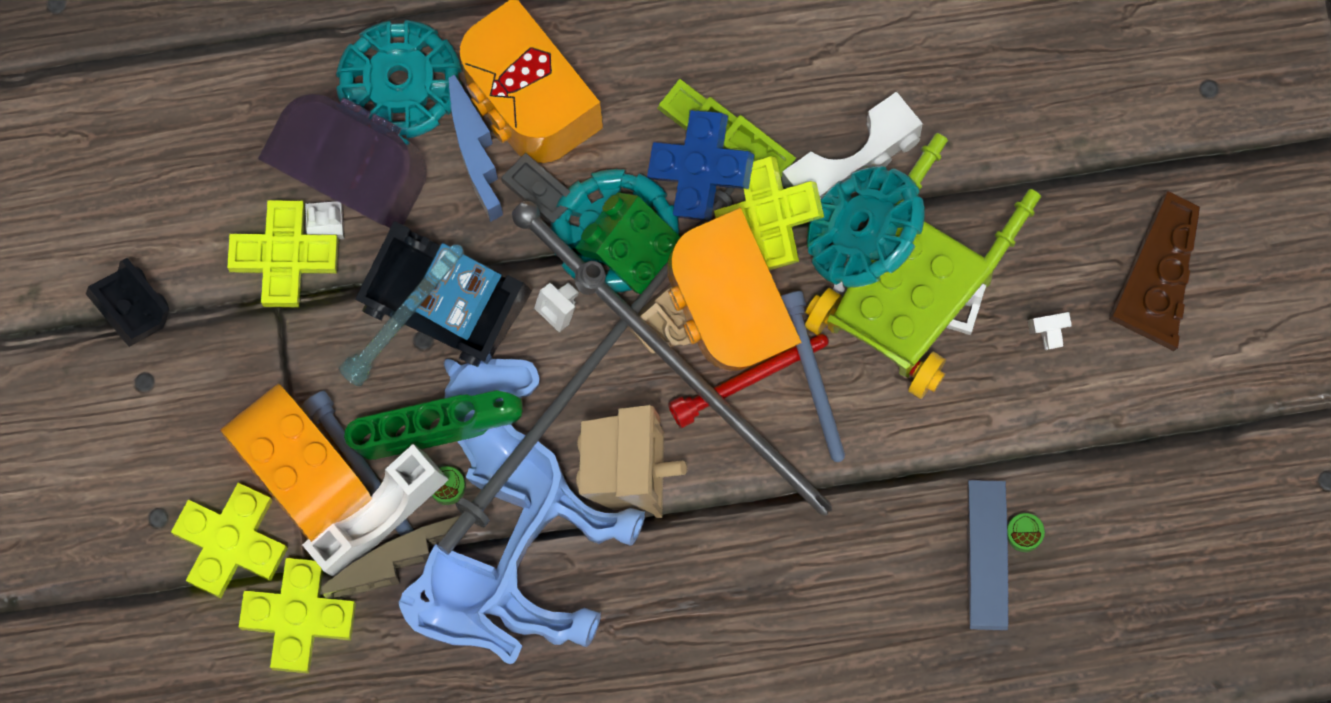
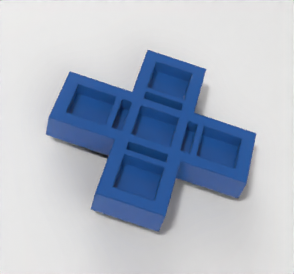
M690 110L685 145L653 142L647 177L652 180L678 182L673 216L683 219L711 221L716 186L749 189L755 154L749 151L723 149L728 121L727 115Z

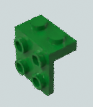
M617 192L604 203L603 211L596 221L585 228L581 235V240L575 249L584 257L603 261L635 293L641 294L667 263L672 250L681 237L639 196Z

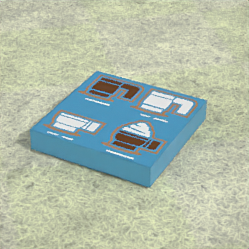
M442 243L409 308L468 340L501 274Z

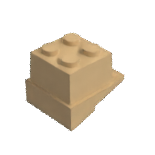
M651 405L618 409V416L581 422V434L578 437L580 470L576 477L579 495L612 510L643 509L654 514L656 518H662L663 477L685 475L687 466L683 460L664 462V431L660 426V416L655 408Z

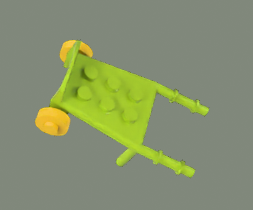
M939 133L934 135L928 146L924 145L921 148L923 153L908 175L915 182L919 191L922 188L921 181L933 163L940 161V152L948 142V139ZM1029 189L1021 202L1017 201L1015 203L1016 210L1003 230L996 232L995 237L997 239L985 258L924 221L922 233L917 234L913 241L915 245L913 252L896 271L884 273L880 276V281L863 287H848L843 298L841 294L830 287L821 297L816 295L805 312L809 315L805 323L806 329L816 335H819L826 325H828V329L832 333L838 334L841 329L892 360L900 367V375L907 378L912 376L914 380L908 392L919 399H922L928 390L935 392L945 376L941 369L946 359L934 351L925 362L920 361V358L981 285L985 284L988 287L991 284L994 269L1009 246L1014 247V238L1027 218L1034 216L1035 212L1033 209L1040 200L1041 195L1037 191ZM901 200V201L897 202V203L895 204V206L898 205V204H900V203L903 202L904 200ZM897 228L896 237L900 236L903 228Z

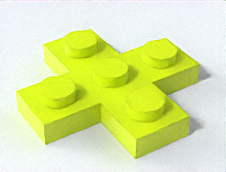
M770 156L754 161L749 189H744L746 201L714 210L715 217L718 218L736 209H742L770 271L799 262L792 227L823 218L824 214L817 182L809 181L783 189L775 157Z
M267 200L265 234L229 235L227 268L229 272L263 273L261 295L263 307H299L301 273L337 274L339 239L337 235H303L305 204L303 201Z
M237 483L221 515L188 500L171 531L174 536L202 548L186 581L220 599L238 566L271 581L288 550L285 545L257 532L272 503V499L245 485Z
M285 559L281 594L244 591L239 628L248 631L275 633L270 664L272 670L309 674L314 637L351 640L356 603L347 600L320 598L323 570L314 560Z

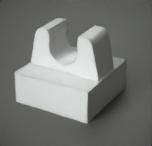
M341 201L305 204L307 235H337L339 240L344 239L343 205Z
M549 283L540 290L534 309L558 332H561L570 324L576 303L573 299L579 295V292L570 283H567L560 289H556Z
M1069 312L1027 320L1030 334L1041 333L1045 350L1063 347L1061 329L1072 326Z

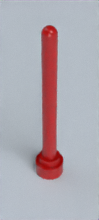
M819 334L810 339L813 352L815 353L827 347L829 339L826 335ZM795 346L713 389L725 399L800 361L797 347ZM681 396L668 403L669 410L680 429L694 423V418L699 416V411L710 406L700 396L693 399L690 396L685 399Z

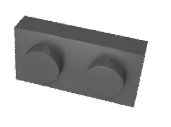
M527 153L501 177L502 183L519 198L536 204L539 208L540 216L550 225L568 209L561 205L556 207L561 196L567 197L570 191Z

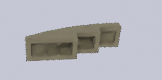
M459 516L421 527L383 544L351 563L321 586L322 594L326 599H339L400 584L397 569L426 563L431 553L430 547L439 544L459 519Z

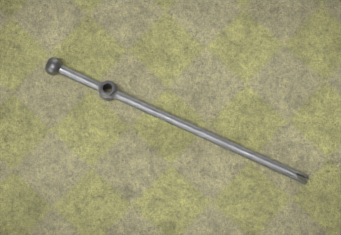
M523 201L513 210L512 219L515 225L521 229L532 230L576 274L575 284L581 293L586 295L596 293L819 514L826 516L828 515L827 511H832L831 504L605 283L606 275L600 263L596 261L585 263L540 219L539 208L533 202Z

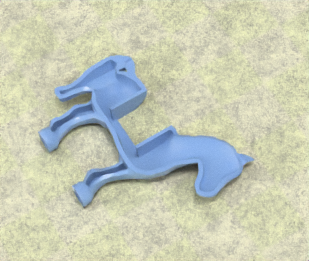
M451 359L444 360V367L450 376V382L445 388L444 399L467 394L473 396L495 390L523 398L531 395L539 386L538 371L533 363L527 360L491 359L488 364L481 362L479 367L469 363L460 365ZM475 410L470 411L466 415L464 422L473 417ZM510 424L488 429L483 435L457 441L471 463V468L468 469L466 478L482 490L526 435L516 431ZM538 441L495 496L524 508L497 568L495 569L490 565L454 551L447 555L435 544L428 557L423 574L417 581L407 587L399 600V607L403 617L414 631L431 640L451 645L490 649L499 655L505 663L510 665L517 660L522 645L515 638L494 625L485 614L499 616L504 625L513 633L523 635L538 634L544 636L555 645H561L570 640L581 646L588 647L592 642L601 619L600 612L585 607L573 613L551 612L534 605L523 596L518 588L517 569L530 544L544 527L557 516L573 523L584 533L589 541L600 544L615 538L631 546L637 540L642 529L645 511L628 508L618 513H604L586 506L568 486L555 454ZM424 590L430 602L421 600L420 595Z

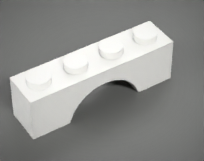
M895 92L868 111L866 125L869 139L858 153L845 159L833 160L810 152L782 171V185L786 189L809 181L817 182L821 200L838 181L844 182L851 178V173L868 167H886L891 162V157L900 150L903 152L911 150L920 141L919 137L923 123L901 96Z
M412 444L385 469V477L379 488L371 496L372 500L350 517L333 523L313 542L308 539L302 545L322 570L334 577L351 563L368 554L449 479L424 451Z

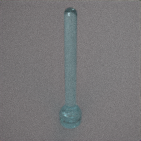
M458 244L452 245L360 354L347 357L338 368L347 380L358 387L364 384L370 376L369 371L372 369L371 363L463 256L464 250L462 246Z

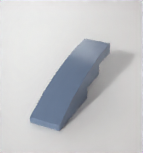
M969 480L967 488L969 517L967 527L969 556L967 570L970 629L1008 630L1006 481Z

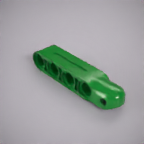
M498 390L473 396L468 394L458 395L357 418L348 424L345 429L344 438L346 444L363 458L376 460L402 454L412 444L419 449H425L481 436L488 429L517 422L522 417L523 405L521 398ZM475 410L473 417L464 422L466 415L470 411ZM440 418L438 425L430 430L432 422ZM405 426L404 432L396 437L397 431ZM371 433L369 441L362 445L363 439Z

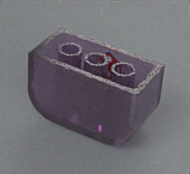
M318 94L298 97L286 106L258 157L259 160L389 228H391L394 221L404 225L425 184L427 176V165L422 152L414 143L399 135L402 128L376 114H373L371 120L368 119L371 114L370 111L344 97L338 103Z

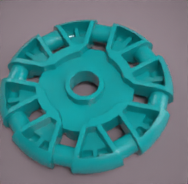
M390 20L367 28L359 34L360 38L353 45L349 44L344 50L336 72V76L339 78V85L336 87L337 96L347 116L350 119L355 118L360 123V128L364 131L377 127L381 138L393 139L394 136L406 135L407 139L433 130L439 126L438 121L445 114L450 115L449 78L455 75L459 81V73L462 72V68L454 47L447 39L442 40L438 36L437 30L416 21L405 20L404 23L392 24ZM404 37V43H392L393 38ZM429 46L433 50L427 56L420 52L423 47ZM369 48L375 49L378 53L369 60L364 53ZM396 71H404L408 74V79L401 85L390 83L389 78ZM434 72L445 74V80H434ZM363 76V83L353 84V78ZM428 98L436 103L429 111L424 108ZM371 100L375 108L368 112L364 106ZM393 113H405V121L393 122Z
M874 166L851 173V178L844 182L838 181L821 199L824 217L810 221L808 228L807 248L808 253L813 256L812 264L816 271L824 279L835 285L842 282L845 287L853 288L880 281V276L884 273L896 271L915 248L913 241L917 234L922 233L924 225V200L918 197L919 188L915 182L904 172L897 169L888 171L884 166ZM856 191L859 194L858 196L851 198V194ZM904 200L903 202L895 206L897 202ZM869 219L867 226L863 230L857 231L859 224ZM897 228H903L900 236L896 237Z
M624 169L601 170L591 173V178L581 183L577 180L568 188L570 193L567 197L562 195L556 207L561 205L568 209L550 225V229L571 249L575 248L580 242L585 228L594 223L602 213L604 203L617 192L621 193L623 187L634 190L633 195L639 196L650 208L654 206L657 215L679 235L678 217L673 216L674 206H670L667 202V193L650 178L640 173L638 176L626 174ZM598 190L602 198L591 204L587 195ZM571 215L579 217V227L569 224ZM578 255L585 263L596 261L605 264L603 261ZM563 262L562 268L575 279L576 274ZM611 269L605 274V283L615 293L632 290Z

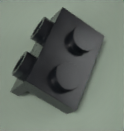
M128 258L120 261L117 272L88 286L86 291L87 297L129 347L163 329L169 313L166 299L162 294L156 293L147 282L143 271L139 267H135Z

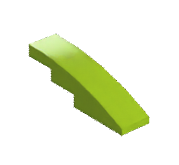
M681 79L677 81L657 107L659 111L686 131L690 110L727 115L728 121L723 149L749 151L755 154L754 161L770 156L775 157L780 177H782V171L790 167L796 157L743 116L739 115L737 118L713 98H704Z

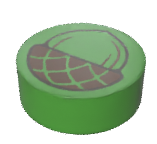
M449 466L440 467L439 469L449 480L432 495V498L439 504L452 505L463 497L466 484L462 474L457 469Z
M1029 513L1015 516L1007 527L1009 544L1020 552H1031L1038 548L1045 534L1041 520Z

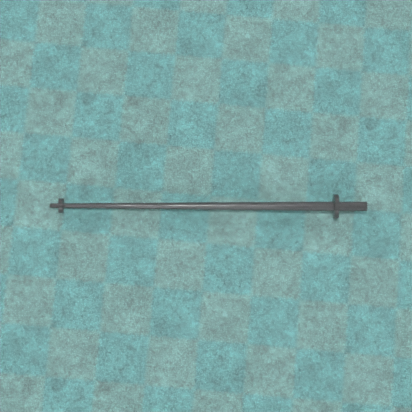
M728 187L724 192L716 190L711 219L715 215L714 210L733 204L729 196L734 191V188ZM701 220L696 227L705 224L709 221ZM668 261L632 304L631 308L637 314L668 276ZM622 319L619 320L472 502L464 498L459 499L456 507L462 515L437 545L442 552L449 555L474 523L485 528L490 522L483 511L628 327Z

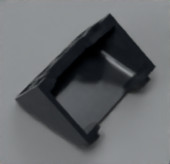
M394 221L355 300L365 305L362 312L380 321L386 315L460 351L459 359L475 367H479L481 362L488 364L524 307L532 290L524 282L509 275L505 278L501 274L469 339L466 340L409 308L440 245Z

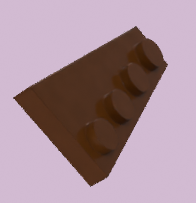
M1167 191L1162 197L1109 320L1175 351L1179 346L1180 336L1178 333L1180 320L1183 319L1184 294L1186 285L1189 282V262L1191 252L1194 250L1200 207Z

